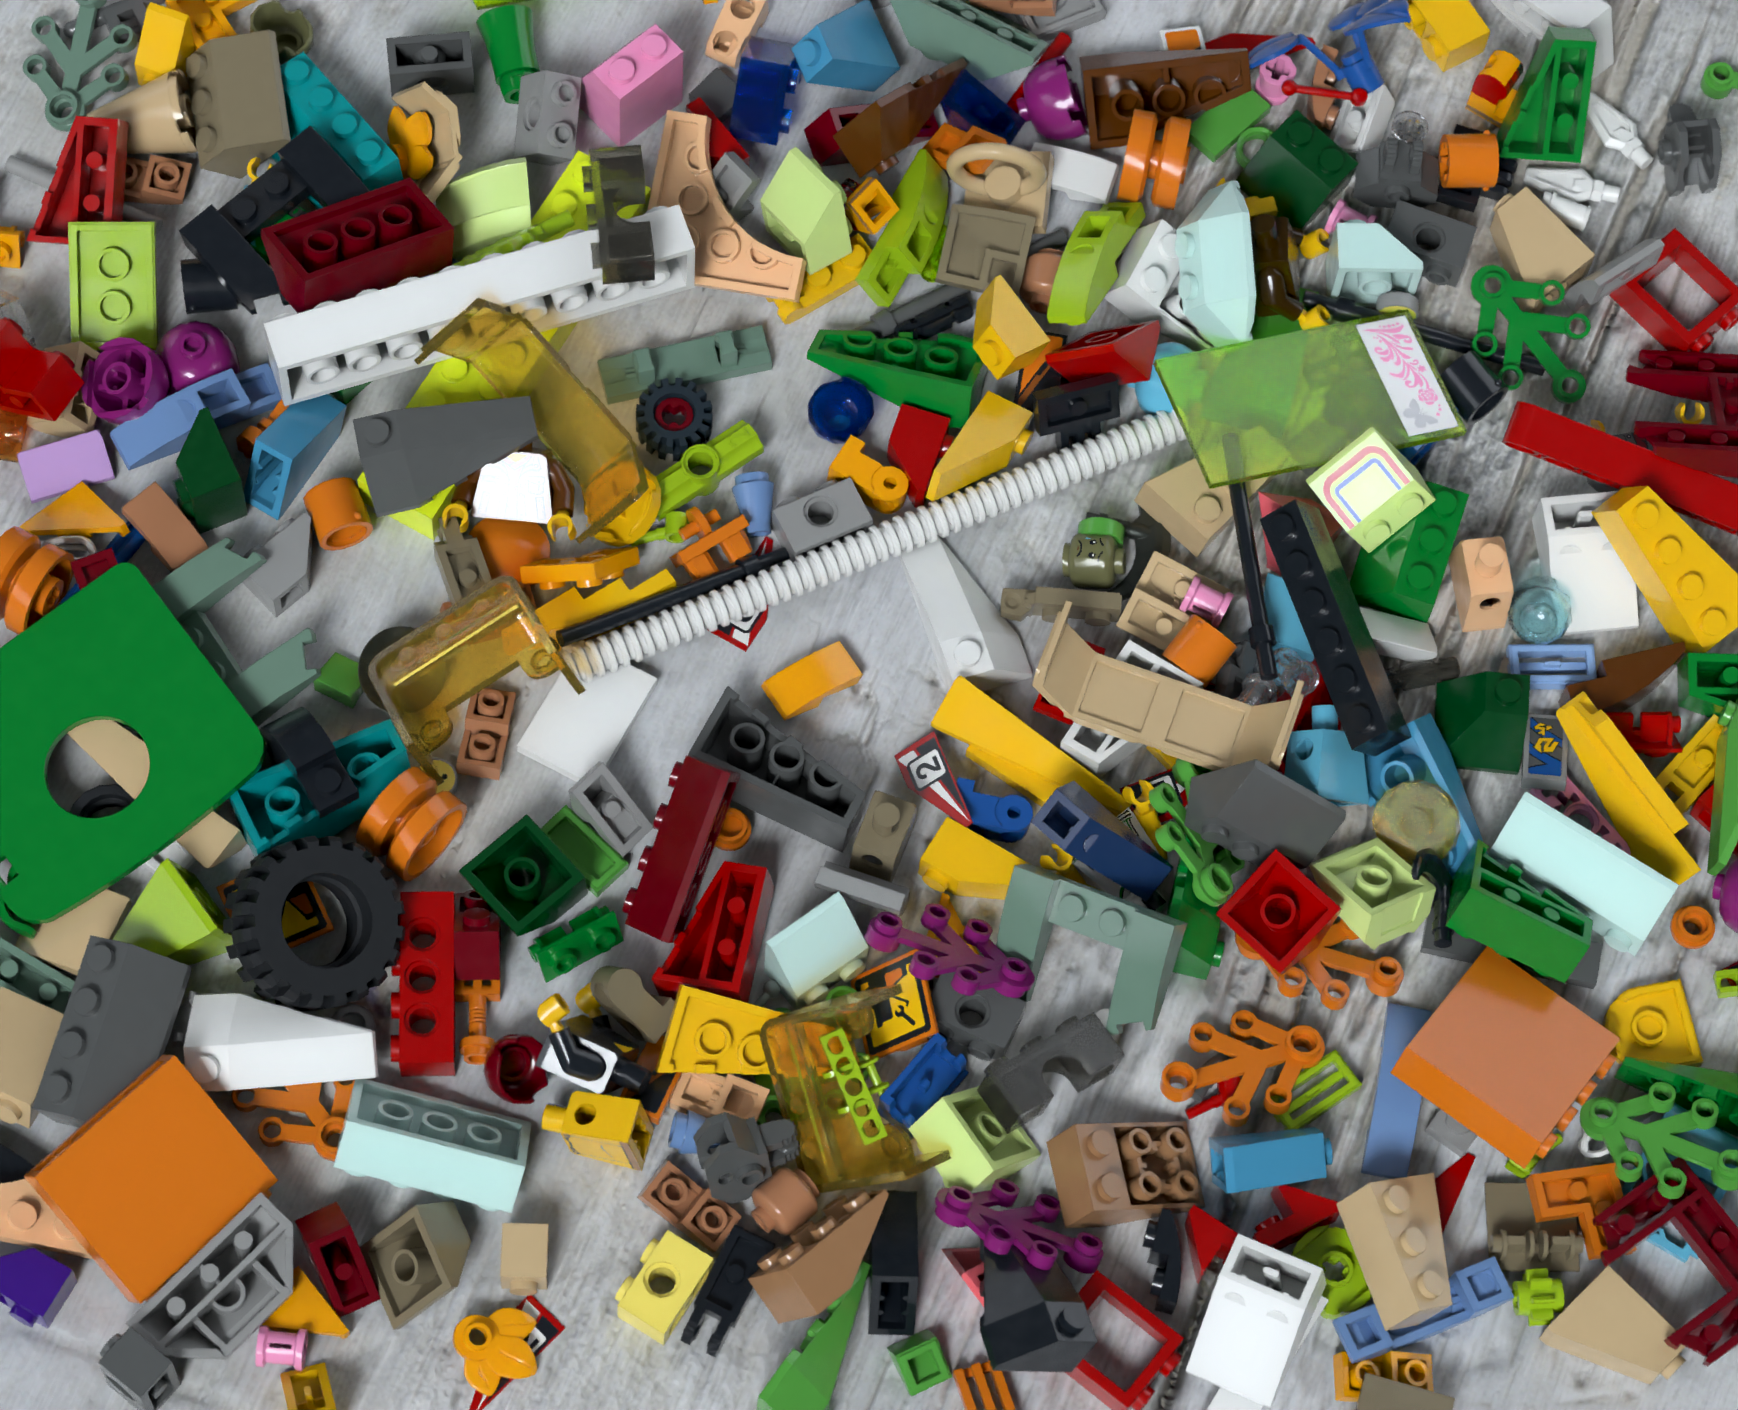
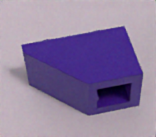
M34 1248L1 1256L0 1302L10 1307L9 1314L22 1324L33 1327L37 1322L48 1329L78 1282L73 1270Z

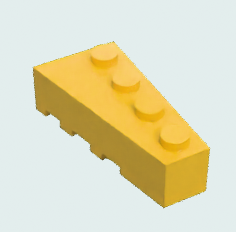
M1649 486L1622 488L1591 512L1674 644L1684 642L1686 647L1684 653H1706L1738 627V573Z

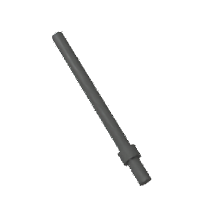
M1060 229L1031 243L1027 258L1032 254L1038 253L1041 249H1059L1067 245L1068 239L1064 231ZM944 285L890 312L884 309L870 316L869 322L853 330L870 331L876 337L885 338L894 333V328L907 320L910 321L926 311L970 292V290Z

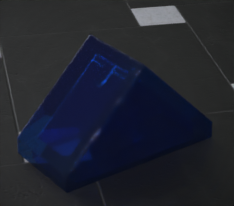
M966 69L961 70L940 102L948 124L966 132L972 126H976L1006 139L1008 145L1012 143L1026 122Z

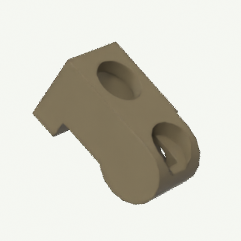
M604 966L594 973L590 987L596 1001L636 1040L656 1044L668 1028L675 1001L671 997L650 995L643 988L642 980L638 973L632 969Z

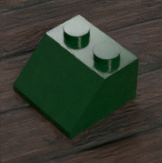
M1296 110L1269 136L1235 181H1238L1240 190L1248 197L1265 198L1273 196L1278 209L1276 217L1289 218L1292 226L1303 231L1349 185L1359 163L1302 113Z
M203 408L199 410L176 460L179 478L173 480L174 488L179 497L177 498L179 509L189 521H194L199 534L248 515L239 473L209 408Z
M527 814L459 870V874L517 937L555 922L588 894L585 876Z

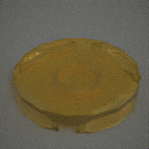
M1424 780L1404 781L1387 790L1377 802L1372 818L1373 831L1375 830L1376 837L1410 866L1413 865L1416 854L1422 848H1432L1440 856L1441 860L1446 858L1456 846L1461 830L1459 811L1451 796L1438 785Z

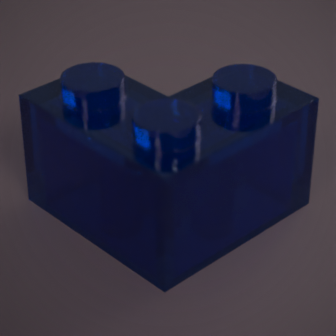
M751 36L740 59L729 132L734 138L777 146L782 133L789 134L793 110L786 108L788 95L796 94L798 84L801 83L803 76L791 49L796 44Z

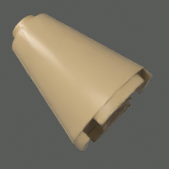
M180 69L170 71L87 114V117L113 118L129 122L127 154L198 152L191 101L184 92L190 90L189 81Z

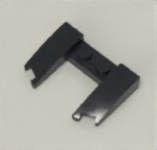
M311 126L307 127L277 151L281 159L219 210L211 204L179 230L185 246L252 315L257 314L254 300L278 293L283 306L289 305V302L281 294L273 270L250 245L252 241L261 235V229L274 225L310 195L322 207H326L370 191Z

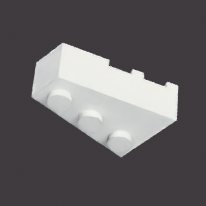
M1491 0V3L1525 37L1532 33L1538 40L1542 41L1548 26L1590 29L1597 41L1592 80L1614 64L1612 9L1606 0Z
M1131 640L1127 641L1116 658L1134 666L1203 688L1204 683ZM1074 722L1062 739L1059 749L1100 779L1144 744L1132 743Z

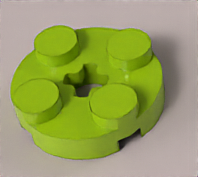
M1330 1225L1316 1227L1307 1232L1297 1242L1291 1256L1323 1268L1324 1273L1326 1269L1323 1263L1326 1261L1332 1265L1340 1262L1345 1267L1341 1273L1344 1280L1338 1282L1335 1279L1328 1280L1325 1277L1326 1286L1322 1296L1329 1301L1320 1315L1331 1320L1362 1309L1371 1300L1372 1296L1345 1227L1344 1229L1338 1227L1329 1228Z

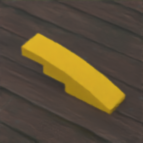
M666 568L630 590L620 577L583 599L575 587H572L501 630L503 649L508 656L559 648L561 646L556 639L557 630L676 587V580ZM637 620L632 621V622L627 623V624H624V625H621V626H619V627L613 628V629H611V630L605 631V632H603V633L594 635V636H592V637L586 638V639H584L583 641L588 640V639H592V638H596V637H598V636H600V635L609 633V632H611V631H613V630H615V629H619V628H621V627H623V626H625V625H629V624H631V623H634V622H636Z

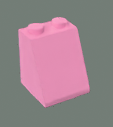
M654 24L582 77L579 107L619 148H622L667 114V110H672L682 102L683 51L657 24Z

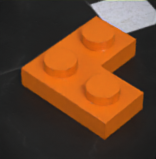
M1615 1163L1536 1173L1526 1178L1536 1223L1578 1217L1588 1259H1601L1600 1253L1603 1250H1607L1602 1226H1593L1592 1220L1623 1197L1620 1180L1615 1174ZM1635 1247L1625 1255L1632 1254L1634 1251L1637 1250V1247Z

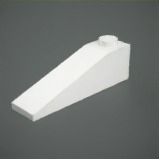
M939 535L935 542L930 543L926 540L924 546L918 548L914 545L913 550L908 553L901 550L899 558L947 693L959 675L963 676L981 691L1032 678V671L1018 634L1006 619L1000 616L998 609Z

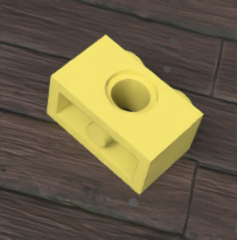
M669 1230L666 1231L660 1241L655 1238L651 1240L640 1258V1262L644 1266L635 1279L629 1275L624 1280L615 1296V1300L619 1301L617 1317L663 1346L700 1292L714 1265V1258ZM657 1277H666L675 1286L666 1294H658L651 1290L649 1284Z

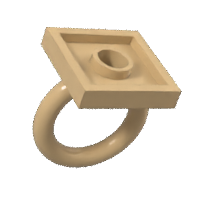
M984 142L960 147L949 156L946 163L947 173L957 185L966 189L964 205L992 208L1036 217L1033 234H1046L1054 157L1051 151L1029 152L1013 145ZM994 160L983 174L973 175L963 168V165L971 161Z

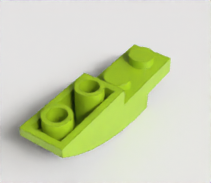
M919 149L891 198L900 210L888 221L889 223L855 279L877 306L890 307L908 274L922 273L932 254L944 222L948 202V176L926 149Z
M1108 202V205L1103 204L1099 211H1084L1067 242L1055 275L1047 311L1048 323H1066L1071 326L1087 324L1119 277L1115 261L1146 217L1142 202Z

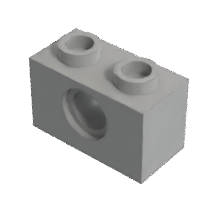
M548 70L521 76L514 159L526 157L528 162L548 166L568 162L573 159L576 148L582 77Z
M851 477L840 482L837 480L827 481L820 485L814 493L802 498L792 496L783 500L772 511L771 528L781 547L787 549L790 561L795 562L796 556L802 555L807 557V552L810 550L819 552V547L823 545L831 547V543L835 540H839L842 543L845 536L851 535L854 538L857 531L863 530L865 533L868 532V527L872 526L873 519ZM821 515L828 518L830 522L818 525L810 519Z

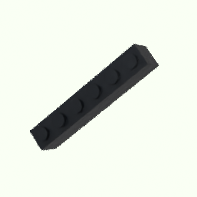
M1294 499L1259 519L1351 750L1377 756L1411 738L1412 736L1319 508Z

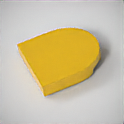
M1681 979L1630 988L1622 992L1608 1008L1602 1026L1620 1038L1610 1053L1617 1058L1616 1062L1619 1064L1622 1063L1625 1057H1633L1700 1067L1702 1065L1703 1058Z

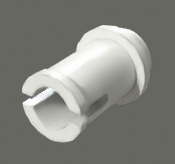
M1553 190L1552 193L1544 191L1540 200L1565 225L1582 232L1587 224L1592 207L1557 196L1558 191Z

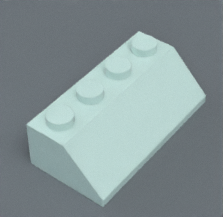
M1525 792L1488 854L1507 869L1512 863L1524 871L1520 876L1521 879L1541 893L1546 888L1554 892L1593 920L1592 930L1603 936L1610 947L1620 952H1629L1634 956L1639 951L1679 886L1528 792Z
M355 1079L333 1167L343 1169L346 1173L353 1176H370L385 1180L399 1188L412 1187L432 1192L435 1196L442 1199L467 1201L477 1204L482 1209L488 1211L501 1210L512 1213L526 1167L532 1122L367 1079Z

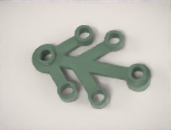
M76 0L80 8L70 50L60 37L58 24L51 17L40 16L32 24L31 30L33 35L47 46L65 72L62 89H60L50 76V64L41 55H31L23 63L24 74L32 82L37 83L48 99L45 105V117L48 123L58 131H70L76 116H86L88 105L109 90L113 92L124 90L129 83V75L119 64L111 63L103 68L100 77L80 89L83 76L116 52H131L138 43L136 33L128 25L120 24L111 30L108 37L89 50L97 10L102 8L107 0ZM51 25V30L48 34L40 35L41 29L44 26ZM129 34V38L125 43L118 44V39L121 35ZM37 64H42L41 71L37 74H32L33 67ZM119 72L120 78L118 81L109 83L111 75ZM68 107H73L71 113L62 118V112Z

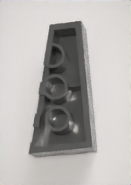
M727 686L689 751L688 756L699 758L741 774L732 798L733 802L843 853L862 819L866 793L824 760L818 761L803 749L804 745L792 735L789 737L785 736L769 723L770 718L757 708L753 711L739 700L740 695Z

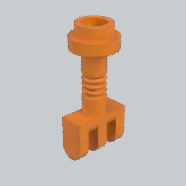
M501 972L500 980H490L491 985H483V980H473V985H465L466 980H455V1001L469 1002L468 1036L461 1039L459 1043V1052L464 1056L466 1063L473 1065L484 1064L487 1052L495 1043L494 1039L487 1037L486 1011L487 1002H500Z

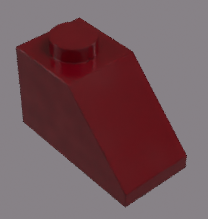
M337 1201L294 1220L310 1260L339 1318L381 1299L351 1225Z

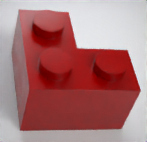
M3 317L0 319V409L2 411L56 421L85 382L74 370L75 364L67 355L60 351L52 353L31 346L22 336L24 331L21 326L12 319Z

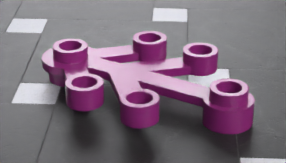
M930 903L926 905L920 921L926 929L932 931L941 941L903 928L902 920L890 912H880L877 916L873 917L864 936L866 942L872 948L882 952L896 951L900 943L921 950L914 953L908 967L909 972L921 980H931L936 975L955 972L951 986L955 991L963 995L971 996L979 990L994 988L1004 996L1019 998L1032 988L1035 981L1033 972L1024 961L1015 957L1007 958L989 939L993 930L987 922L977 918L969 919L962 934L963 939L968 944L975 946L983 954V956H980L948 925L951 914L947 908L939 904Z
M999 1178L995 1180L991 1190L971 1193L963 1187L951 1186L950 1188H942L937 1192L935 1197V1213L937 1217L944 1223L954 1227H966L968 1225L983 1240L985 1247L996 1254L1004 1255L1009 1253L1012 1244H1014L1027 1256V1261L1032 1266L1041 1270H1050L1057 1258V1249L1065 1251L1063 1259L1066 1264L1072 1269L1085 1274L1094 1273L1103 1258V1243L1093 1234L1081 1232L1077 1237L1071 1238L1032 1224L1042 1221L1054 1223L1057 1220L1061 1207L1059 1200L1051 1195L1039 1194L1032 1206L997 1211L988 1207L997 1205L1005 1208L1013 1207L1020 1192L1019 1187L1007 1179Z

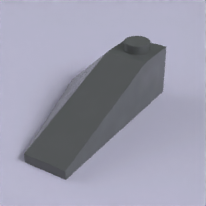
M530 396L396 409L353 419L359 456L377 517L420 508L433 500L432 496L453 484L458 486L467 481L468 475L489 463L496 464L539 439Z

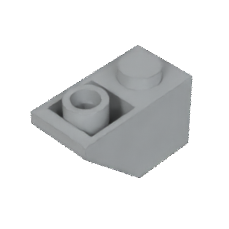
M306 512L295 520L291 518L285 521L276 530L275 536L263 546L257 545L251 548L244 555L245 558H248L254 551L263 555L267 560L265 564L242 583L276 618L309 592L314 534L311 517Z

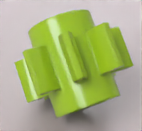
M1548 1268L1525 1269V1274H1522V1281L1513 1282L1512 1293L1514 1298L1512 1303L1516 1316H1528V1326L1550 1325L1551 1320H1554V1313L1563 1312L1564 1290L1560 1278H1548Z

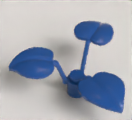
M1366 0V2H1360L1348 7L1332 18L1328 23L1329 30L1336 31L1347 26L1343 30V34L1345 36L1352 35L1356 47L1340 58L1343 63L1341 67L1336 65L1305 35H1294L1293 32L1271 38L1248 52L1249 68L1251 70L1283 55L1296 45H1303L1334 72L1338 81L1346 78L1352 91L1361 88L1367 94L1382 86L1385 81L1369 52L1364 30L1394 23H1410L1408 0Z

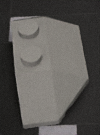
M260 1192L126 1322V1325L134 1329L166 1357L226 1360L293 1295V1223Z

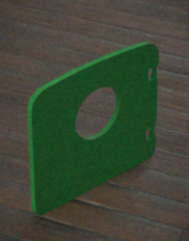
M126 562L113 566L0 648V863L7 858L18 873V876L7 884L0 876V896L9 909L26 922L41 924L55 921L126 877L188 832L232 796L260 770L266 756V742L257 725L134 564ZM95 720H112L123 723L134 729L143 738L149 752V774L141 793L123 810L101 818L80 817L61 808L52 797L47 781L48 763L55 746L69 731L81 724Z

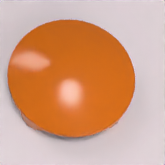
M484 518L469 533L473 538L477 537L494 587L522 582L520 566L540 559L550 558L548 537L540 525L535 522Z

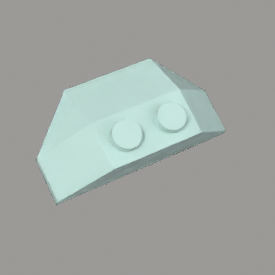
M1228 181L1208 190L1176 229L1177 238L1175 241V252L1179 259L1180 271L1178 291L1182 299L1183 313L1222 355H1232L1252 347L1253 336L1250 331L1254 323L1256 305L1249 210L1244 196L1240 193L1238 181Z

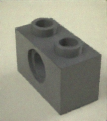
M469 31L386 38L392 97L395 93L424 81L433 90H438L444 95L475 92Z
M1398 200L1387 231L1423 261L1421 276L1433 284L1449 285L1456 288L1477 227ZM1418 244H1427L1434 250H1424Z
M955 972L941 974L931 993L939 1034L946 1039L947 1043H950L952 1040L966 1046L967 1051L978 1059L984 1061L995 1059L1002 1063L1022 1020L1026 1002L1018 998L1004 996L994 988L979 990L971 996L963 995L955 991L951 986ZM966 1011H973L978 1013L983 1021L978 1025H968L961 1020L960 1015Z
M131 1327L122 1336L117 1333L110 1338L100 1352L102 1358L98 1363L107 1384L137 1410H159L181 1385L172 1361Z

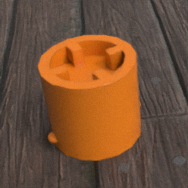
M1485 130L1483 134L1442 135L1438 157L1439 177L1442 187L1482 188L1483 191H1488L1489 188L1495 187L1499 174V149L1494 133Z
M341 477L324 481L311 488L305 494L303 500L306 510L311 517L312 526L320 547L324 550L334 551L354 546L366 539L373 531V525L356 481L352 478Z
M1192 614L1161 656L1168 663L1204 683L1203 688L1206 689L1237 646L1205 620Z

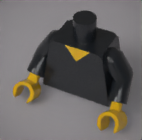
M591 982L580 989L575 997L577 1006L584 1013L588 1014L589 1017L582 1014L560 1021L570 1013V1009L559 993L553 994L539 1005L537 1009L538 1018L546 1027H550V1030L536 1061V1066L597 1094L605 1095L623 1087L638 1095L645 1091L650 1082L652 1071L635 1063L640 1047L612 1031L608 1015H602L599 1008L601 1005L592 995Z

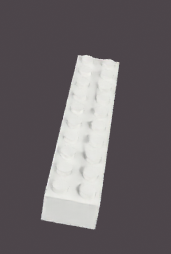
M679 204L671 207L657 206L640 216L629 219L615 218L605 223L604 226L587 231L581 229L573 230L562 238L545 243L541 241L531 242L521 250L507 254L493 253L476 263L465 266L451 265L443 268L437 274L423 278L409 277L400 281L395 286L381 290L367 289L358 293L355 297L343 301H325L305 312L280 314L270 322L263 323L269 362L283 404L288 406L692 289L695 283V246Z

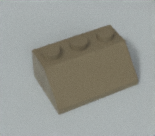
M263 30L210 39L186 58V74L189 81L191 111L193 112L196 147L198 149L201 169L242 179L248 174L247 165L252 158H260L261 164L291 141L275 31Z

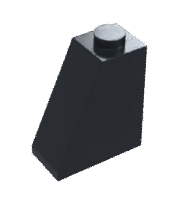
M888 1190L889 1196L869 1242L868 1334L914 1335L919 1280L917 1191Z

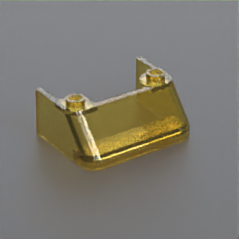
M500 576L489 581L379 652L371 660L368 667V676L403 743L424 771L436 780L437 786L442 784L444 780L430 753L442 746L452 734L453 722L447 712L507 673L521 666L530 678L543 679L560 670L578 695L586 691L563 649L517 580L511 576Z
M901 984L849 993L784 1013L767 1020L761 1028L760 1040L783 1119H790L791 1122L794 1121V1125L797 1128L798 1136L796 1137L801 1150L799 1156H796L795 1159L797 1168L805 1172L814 1182L819 1193L907 1180L951 1159L949 1150L914 1155L909 1136L904 1129L893 1123L883 1124L888 1136L866 1146L863 1145L850 1112L839 1114L837 1111V1107L847 1105L836 1077L824 1079L822 1075L824 1071L832 1069L818 1036L842 1027L858 1063L859 1058L853 1040L862 1038L871 1032L874 1026L872 1005L903 993ZM838 1036L829 1039L828 1045L831 1052L835 1054L841 1052L843 1047ZM847 1057L840 1058L837 1061V1065L848 1061ZM851 1069L841 1074H848ZM850 1078L847 1080L845 1090L849 1095H856L860 1092L862 1085L859 1079ZM867 1104L856 1108L859 1116H863L869 1112ZM873 1119L867 1120L863 1124L867 1136L871 1137L877 1134L878 1130Z

